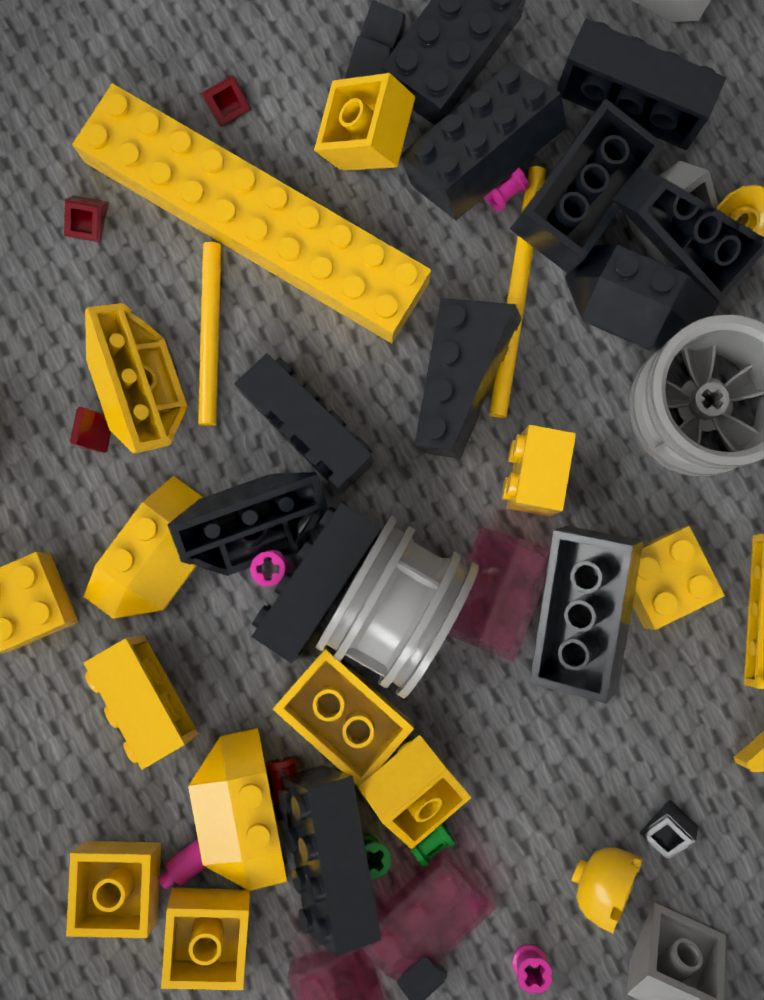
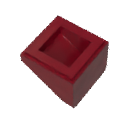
M233 75L226 77L200 93L220 127L251 110Z
M75 195L66 198L64 236L100 242L109 202Z
M78 407L70 438L71 444L81 449L106 453L108 451L111 431L109 430L105 415L87 408Z

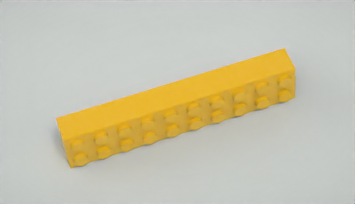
M113 83L72 143L84 163L391 344L396 339L430 283V268Z

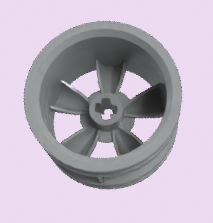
M716 315L700 319L679 331L642 365L631 386L628 404L629 417L638 442L657 463L679 474L707 477L725 473L764 459L763 323L739 315ZM681 353L691 380L686 382L682 388L666 380L674 357ZM716 354L728 359L741 370L725 384L719 379L712 377ZM705 397L708 398L711 402V404L707 406L708 408H705L702 404V401L705 400ZM755 398L756 417L753 427L731 416L734 401ZM677 408L678 414L683 420L679 427L673 420L669 409ZM717 430L718 435L729 452L715 451L701 446L702 431L710 432Z
M391 515L315 648L323 651L325 646L328 645L336 650L333 658L340 662L344 655L362 664L381 675L378 684L382 687L387 688L391 683L397 685L396 695L404 699L422 678L451 630L473 586L479 565L472 561H469L465 566L461 565V555L455 551H452L447 558H441L414 542L412 536L416 530L415 528L408 525L406 530L402 531L395 527L398 519Z

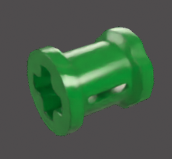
M442 823L410 850L424 868H427L430 865V859L447 846L453 847L456 841L444 823Z
M370 834L363 835L366 852L370 850L374 855L373 859L368 861L371 879L381 878L390 868V852L374 836Z

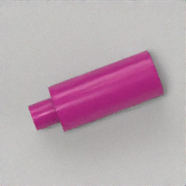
M198 839L166 862L167 870L158 876L159 883L164 889H168L175 883L183 886L206 868L202 864Z

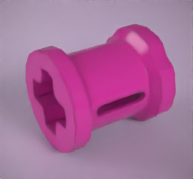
M518 168L484 198L495 211L501 212L505 209L507 201L518 192H525L529 188V182L523 171Z
M270 550L262 552L251 563V576L261 586H275L286 572L289 573L290 564L289 560L280 551ZM269 558H272V563L279 565L280 569L272 575V578H269L268 571H262V564L269 562Z
M526 944L515 951L512 965L521 988L530 994H540L546 991L552 983V969L542 949L536 945ZM528 965L533 968H539L535 973L530 969L525 970Z

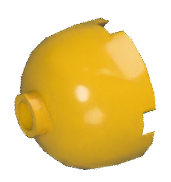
M604 847L595 851L588 862L580 859L572 881L578 884L576 893L577 903L587 919L614 934L616 925L619 923L632 891L637 872L639 873L642 865V858L616 847Z

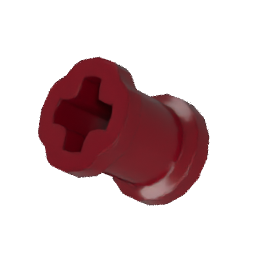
M297 756L283 758L284 761L281 762L278 759L265 762L272 787V803H279L278 791L282 789L280 782L282 772H285L286 776L296 773Z

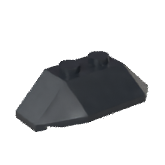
M619 245L593 246L586 258L565 276V282L570 290L581 321L648 351L661 349L686 326L700 319L713 316L718 306V303L688 274Z
M316 472L276 473L203 497L167 525L181 562L229 576L250 568L253 559L262 552L276 550L285 555L299 550L313 530L319 517H322L328 508Z

